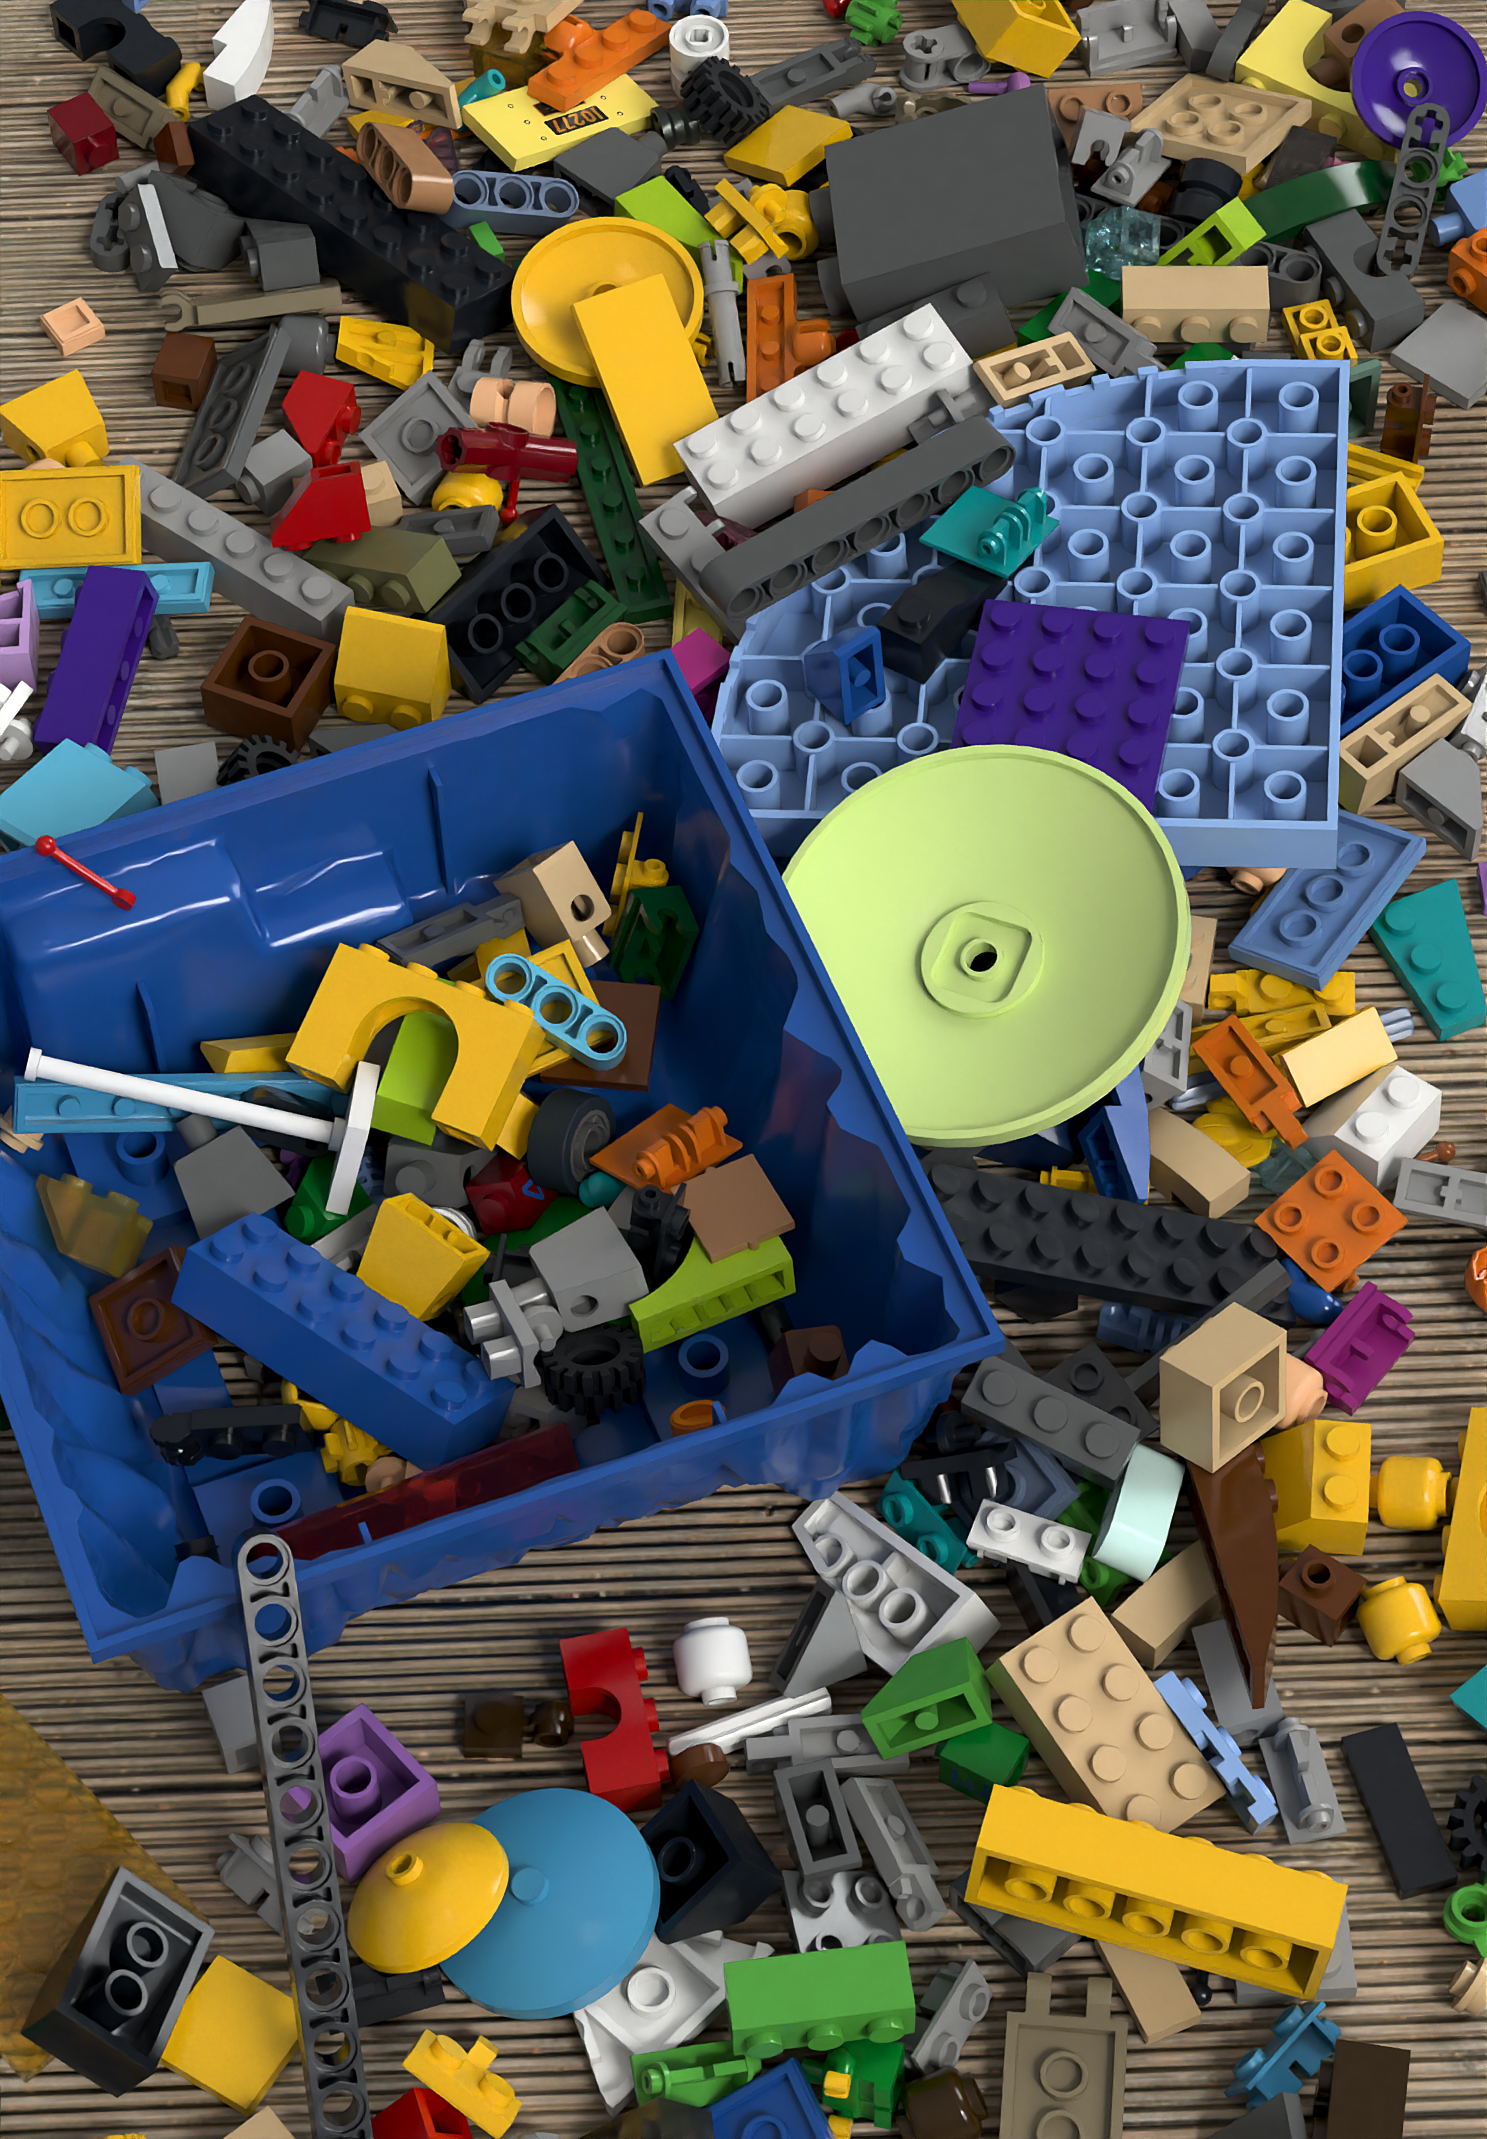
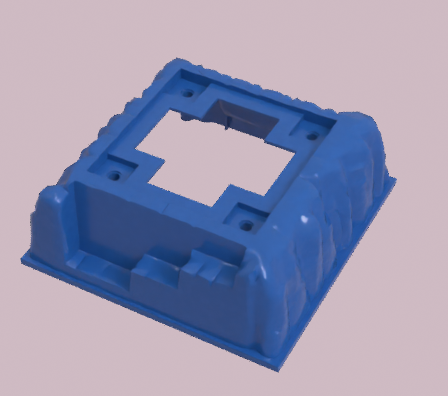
M671 648L55 838L59 849L116 888H123L134 894L137 900L129 911L117 907L112 902L110 896L53 857L40 856L35 850V845L0 855L1 1114H5L12 1105L13 1076H25L31 1047L41 1049L43 1056L121 1074L215 1073L200 1049L201 1042L298 1032L340 943L358 949L360 943L376 947L375 944H377L378 940L462 903L468 902L475 907L498 897L501 894L493 882L533 853L573 840L608 904L619 906L618 904L609 903L616 865L620 863L617 860L623 831L634 833L638 812L644 814L634 860L645 862L648 859H658L665 864V869L669 873L666 886L681 885L700 929L673 999L661 1001L649 1092L545 1084L541 1082L540 1073L525 1079L521 1090L540 1105L553 1091L562 1088L591 1093L607 1099L615 1114L616 1140L669 1103L692 1116L696 1115L698 1110L703 1107L711 1109L714 1106H718L721 1108L728 1119V1123L723 1127L724 1133L742 1142L743 1147L715 1168L753 1154L795 1222L794 1229L780 1234L779 1237L792 1257L796 1292L775 1301L784 1303L785 1310L795 1330L830 1325L838 1326L850 1366L848 1374L835 1381H831L810 1372L789 1379L776 1399L767 1365L770 1352L756 1325L751 1320L753 1313L760 1307L645 1353L646 1385L643 1396L637 1395L638 1401L633 1405L623 1402L624 1410L614 1412L611 1407L604 1408L605 1415L596 1416L599 1424L584 1428L552 1460L517 1451L458 1471L453 1513L436 1519L422 1518L420 1525L372 1541L366 1523L362 1522L358 1524L359 1546L330 1551L313 1561L293 1559L307 1659L312 1654L339 1642L347 1621L362 1616L375 1607L397 1604L415 1598L418 1594L427 1592L429 1588L440 1589L493 1569L517 1564L530 1549L546 1551L586 1540L600 1527L617 1528L625 1521L640 1519L643 1516L649 1518L663 1508L674 1509L701 1500L723 1485L736 1488L744 1484L773 1483L784 1491L809 1501L830 1498L844 1484L874 1478L900 1465L908 1457L913 1440L924 1431L937 1404L948 1400L953 1378L960 1373L963 1366L1005 1352V1338ZM604 921L595 929L609 949L612 937L602 935ZM524 927L531 955L543 951L544 949L539 946L527 928ZM473 953L464 956H453L433 965L431 970L437 973L439 978L451 981L447 972L472 956ZM606 956L583 969L588 980L619 982L614 968H608L605 961ZM634 978L637 984L651 985L644 978ZM230 1130L217 1132L221 1136ZM179 1131L44 1133L41 1138L44 1142L41 1149L37 1151L28 1147L25 1153L15 1150L0 1139V1396L93 1664L127 1653L132 1661L145 1670L165 1690H178L187 1695L210 1675H220L236 1668L247 1671L231 1561L232 1546L236 1538L244 1530L255 1526L267 1527L273 1530L282 1528L283 1524L380 1502L370 1496L365 1485L351 1486L340 1482L338 1471L326 1473L320 1450L326 1447L323 1435L330 1433V1431L320 1432L315 1430L317 1433L315 1451L295 1452L288 1457L258 1454L241 1455L234 1460H220L214 1457H206L205 1455L194 1466H183L180 1464L177 1467L176 1465L171 1466L170 1463H166L160 1453L159 1445L156 1446L149 1435L151 1434L149 1431L152 1427L151 1423L155 1422V1418H160V1415L165 1416L168 1414L171 1416L173 1413L193 1412V1410L234 1407L212 1348L137 1395L131 1397L121 1394L87 1298L172 1244L184 1248L186 1254L188 1247L201 1241L172 1165L191 1153ZM250 1137L257 1147L267 1145V1143ZM502 1147L499 1148V1155L510 1154ZM141 1155H149L144 1158H136ZM275 1207L260 1215L272 1220L278 1228L284 1231ZM688 1224L682 1238L678 1241L685 1244L680 1265L687 1256L694 1238V1234ZM701 1364H709L714 1366L713 1368L708 1370H698L694 1368ZM698 1400L716 1401L712 1403V1427L673 1438L669 1419L677 1408ZM721 1404H722V1405L725 1407V1409H726L727 1418H726V1416H725V1413H724V1411H723V1409H722ZM406 1500L397 1504H389L402 1527ZM276 1508L288 1509V1511L278 1516L267 1515L269 1511ZM214 1535L216 1545L220 1546L217 1550L221 1565L210 1558L193 1555L180 1563L174 1558L177 1557L174 1545L201 1537ZM263 1556L249 1564L246 1562L248 1570L262 1573L274 1566L277 1557ZM279 1604L263 1606L255 1617L256 1630L262 1633L277 1631L282 1627L286 1619L285 1608ZM277 1665V1667L287 1672H294L292 1667Z

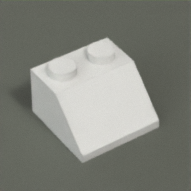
M1398 1065L1381 1067L1329 1095L1302 1125L1309 1139L1294 1150L1317 1164L1330 1151L1335 1149L1382 1194L1399 1175L1403 1157L1414 1158L1439 1130L1442 1091Z

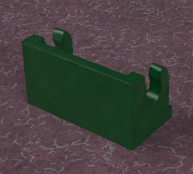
M589 580L583 585V588L579 587L564 604L523 642L521 641L514 648L512 654L547 686L552 685L605 628L611 624L621 622L629 608L622 602L619 603L598 583Z
M681 885L631 889L610 944V952L605 958L608 968H614L619 982L637 984L634 978H644L651 985L661 986L662 1000L673 999L700 930Z

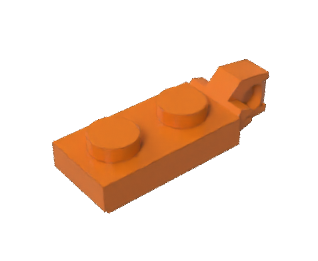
M1234 1013L1190 1044L1194 1052L1253 1128L1257 1127L1262 1135L1274 1128L1291 1151L1309 1139L1302 1125L1293 1115L1294 1112L1302 1107L1296 1098V1092Z

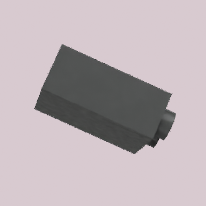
M1043 83L824 146L829 186L809 191V203L813 221L824 246L836 244L838 255L821 259L817 262L821 289L832 316L853 311L860 325L987 272L991 273L1005 308L1070 291L1071 287L1080 288L1090 285L1068 146Z

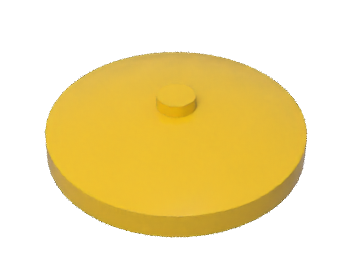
M596 217L567 224L540 240L528 252L516 272L511 290L512 316L516 334L531 358L551 374L577 385L601 388L570 309L571 305L618 287L663 273L689 343L692 346L699 334L704 315V290L699 269L681 243L665 231L651 224L623 217Z

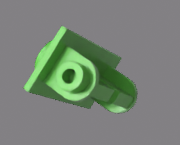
M731 2039L629 2056L640 2117L709 2106L752 2081L753 2078L759 2077L762 2070L760 2059L752 2058L747 2054L734 2056Z

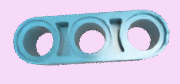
M503 954L496 957L489 964L486 971V988L490 1001L503 1006L505 1000L509 999L532 1009L535 1012L533 1018L536 1019L546 1033L544 1039L590 1068L609 1070L616 1067L623 1060L626 1053L627 1034L623 1023L615 1015L520 955ZM505 972H516L525 978L526 984L518 993L505 994L496 987L497 978ZM551 1001H562L570 1007L572 1013L565 1022L552 1024L542 1017L541 1011L543 1007ZM607 1030L616 1037L618 1043L608 1053H597L588 1046V1037L595 1031Z

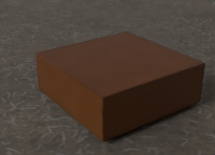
M184 121L168 122L153 139L160 172L184 177L195 164Z

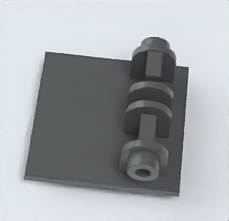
M781 1870L779 1872L785 1881L782 1883L783 1894L780 1900L782 1906L787 1908L791 1926L788 1928L789 1938L795 1941L792 1944L793 1954L902 1940L892 1895L889 1892L890 1887H887L885 1881L877 1872L841 1871L809 1880H804L798 1870Z

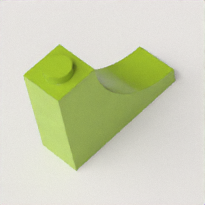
M694 1235L689 1252L677 1271L654 1292L629 1305L632 1329L635 1332V1338L640 1336L642 1340L644 1354L795 1293L792 1257L778 1235L759 1243L757 1250L747 1248L711 1264Z

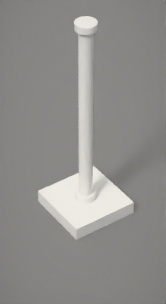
M33 1047L30 1050L24 1080L35 1082L36 1077L328 1143V1150L336 1151L325 1211L347 1216L370 1130L381 1066L359 1061L344 1119L335 1117L334 1122L43 1056L41 1049Z

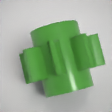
M852 0L845 15L846 23L854 27L849 36H854L860 43L873 48H877L879 41L885 44L891 42L897 35L902 23L901 12L894 9L898 0Z
M1449 146L1445 148L1433 199L1435 204H1445L1447 189L1451 184L1464 179L1462 174L1469 170L1460 152L1452 154ZM1415 160L1413 164L1409 165L1413 174L1409 178L1410 181L1422 183L1430 178L1431 169L1425 162Z

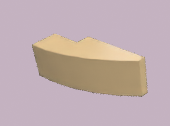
M1161 1107L1148 1110L1151 1155L1150 1184L1169 1202L1178 1197L1196 1215L1218 1219L1248 1197L1251 1172L1232 1155L1180 1117Z
M1200 1539L1160 1568L1111 1614L1110 1623L1133 1656L1153 1671L1183 1639L1189 1643L1194 1638L1191 1628L1207 1624L1221 1610Z

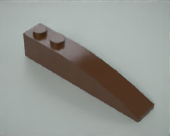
M1260 1440L1254 1441L1213 1474L1178 1454V1462L1186 1466L1182 1484L1252 1709L1264 1708L1275 1658L1278 1626L1279 1572L1277 1533L1273 1513L1278 1511V1498L1273 1479H1264L1263 1477L1265 1473V1458Z

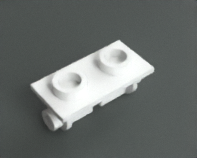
M983 1499L966 1544L968 1548L977 1551V1557L979 1558L986 1556L1007 1563V1558L1028 1564L1031 1572L1058 1580V1584L1065 1585L1066 1580L1077 1584L1092 1534Z

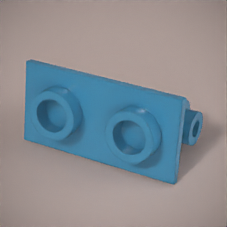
M1320 2001L1302 2008L1294 2004L1285 2010L1270 2027L1275 2036L1262 2050L1258 2046L1253 2048L1235 2065L1232 2072L1237 2078L1224 2094L1227 2097L1245 2093L1250 2098L1246 2104L1249 2111H1252L1281 2092L1296 2094L1304 2084L1288 2069L1293 2063L1306 2077H1311L1320 2067L1321 2059L1326 2060L1334 2052L1336 2039L1341 2035L1340 2029L1331 2020L1322 2018L1319 2021L1316 2018L1326 2004Z

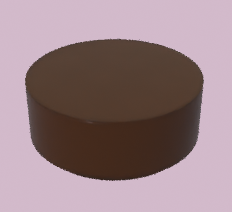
M712 1743L689 1747L677 1754L669 1764L670 1778L677 1792L692 1778L711 1788L722 1781L730 1769L722 1748Z

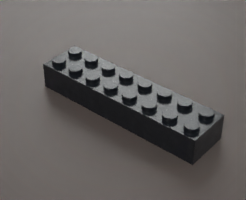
M253 94L187 124V133L195 162L193 167L186 173L251 219L308 224L315 236L317 259L320 267L405 326L412 328L421 337L432 342L447 355H451L469 346L473 339L480 340L513 323L511 290L517 271L433 214L397 208L363 166L273 107L266 100Z

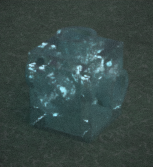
M1122 205L1112 208L1106 214L1088 222L1085 234L1087 268L1104 273V277L1109 280L1121 281L1122 266H1153L1158 264L1161 218Z

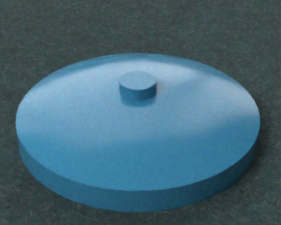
M567 1788L538 1789L515 1795L493 1805L470 1823L482 1826L490 1831L504 1848L509 1862V1877L506 1891L496 1912L480 1933L457 1953L440 1962L439 1965L462 1994L479 2007L494 2014L521 2020H539L563 2016L594 2003L616 1987L631 1972L648 1946L655 1929L660 1906V1880L655 1858L642 1834L620 1809L605 1799L587 1792Z

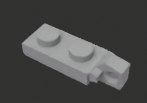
M1071 287L1047 327L1055 335L1070 331L1088 358L1114 378L1137 375V368L1155 365L1158 367V372L1170 371L1169 368L1152 357L1157 347L1149 342L1150 339L1079 288Z
M861 1713L787 1719L786 1726L773 1729V1736L745 1739L744 1746L747 1775H773L775 1770L831 1757L837 1778L909 1772L908 1753L885 1761L883 1760L861 1720Z
M850 1777L840 1786L843 1800L848 1808L849 1818L863 1837L873 1857L875 1870L885 1881L887 1887H890L889 1892L897 1899L896 1911L910 1931L926 1932L943 1915L949 1912L935 1884V1880L941 1874L893 1780Z

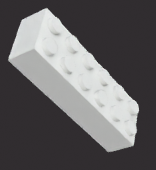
M931 303L673 445L688 481L698 493L699 498L714 521L720 519L726 526L722 533L727 541L731 542L793 508L794 497L807 489L823 491L914 441L907 426L941 406L936 395L938 392L946 389L954 398L980 381L977 373L972 368L974 365L973 361Z

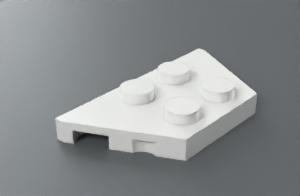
M719 1930L669 1945L660 1942L655 1932H653L640 1960L616 1987L594 2003L572 2012L607 2112L614 2118L636 2097L629 2056L686 2047L726 2009L723 1963L775 1956V1950L769 1944L757 1942L756 1947L723 1938V1931Z

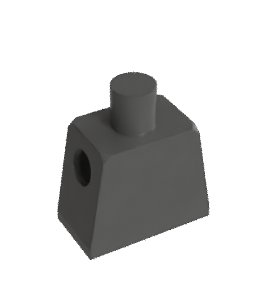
M610 127L557 156L553 160L554 178L566 180L574 186L579 196L578 209L590 217H615V197L662 175L660 158L667 153V145L664 139L655 131H649L640 139L635 140L619 128Z
M197 1113L175 1124L191 1153L172 1165L200 1240L207 1238L252 1212L261 1215L295 1195L292 1187L240 1125L220 1136L209 1116Z
M436 1131L432 1146L394 1134L387 1148L383 1195L392 1198L411 1192L425 1204L447 1208H459L470 1204L471 1201L465 1187L494 1156L499 1155L500 1146L495 1144L493 1151L490 1152L447 1135L442 1131ZM469 1166L471 1168L470 1179L464 1178L465 1171Z

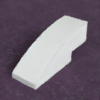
M245 0L212 38L215 60L203 72L207 106L218 111L257 93L268 69L274 42V17L271 0Z

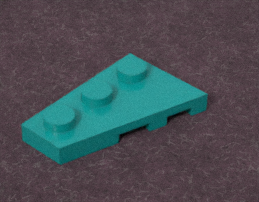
M1456 878L1387 904L1366 932L1437 1040L1441 1042L1486 1024L1487 1006Z

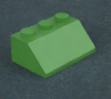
M905 1940L723 1963L726 2017L734 2056L747 2054L752 2058L762 2059L776 2056L783 2049L806 2046L812 2050L826 2051L835 2049L846 2041L869 2039L875 2043H888L902 2038L905 2034L915 2033L916 2006Z

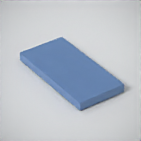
M1338 808L1336 869L1288 868L1283 877L1276 883L1228 946L1230 959L1321 992L1427 852L1426 838Z

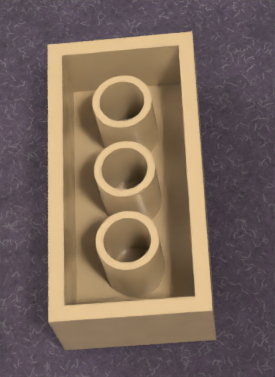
M1092 1596L998 1658L984 1672L986 1678L1072 1803L1088 1805L1095 1809L1098 1814L1123 1821L1141 1820L1151 1824L1156 1830L1169 1834L1228 1792Z

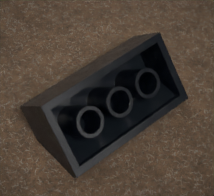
M551 504L525 511L493 540L490 551L480 552L460 570L462 576L426 614L414 612L409 618L445 625L452 689L474 704L480 705L524 665L512 654L514 648L521 641L523 642L564 604L579 587L583 588V585L589 580L595 581L604 589L611 583L558 506Z

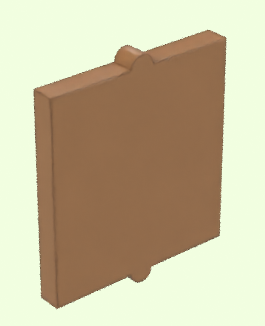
M753 1154L718 1168L709 1166L704 1174L683 1182L687 1184L683 1207L691 1209L688 1225L711 1264L747 1248L757 1250L759 1243L795 1228L793 1218ZM681 1183L669 1188L670 1195L675 1196Z

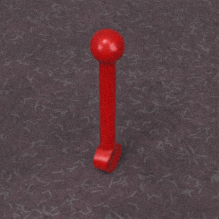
M521 477L518 481L510 482L507 505L500 513V520L506 526H510L519 517L516 504Z
M44 835L36 840L35 850L40 856L53 857L110 896L112 902L120 909L126 911L132 909L137 899L130 891L116 888L59 849L53 837Z

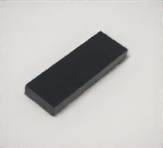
M1397 1723L1341 1737L1340 1749L1400 1900L1455 1886L1458 1880L1457 1871Z

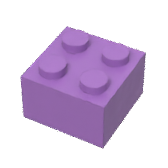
M363 1702L318 1736L336 1870L349 1884L367 1872L374 1862L390 1847L408 1835L419 1831L441 1814L437 1782ZM304 1787L289 1789L280 1801V1808L287 1814L302 1812L311 1801V1791Z

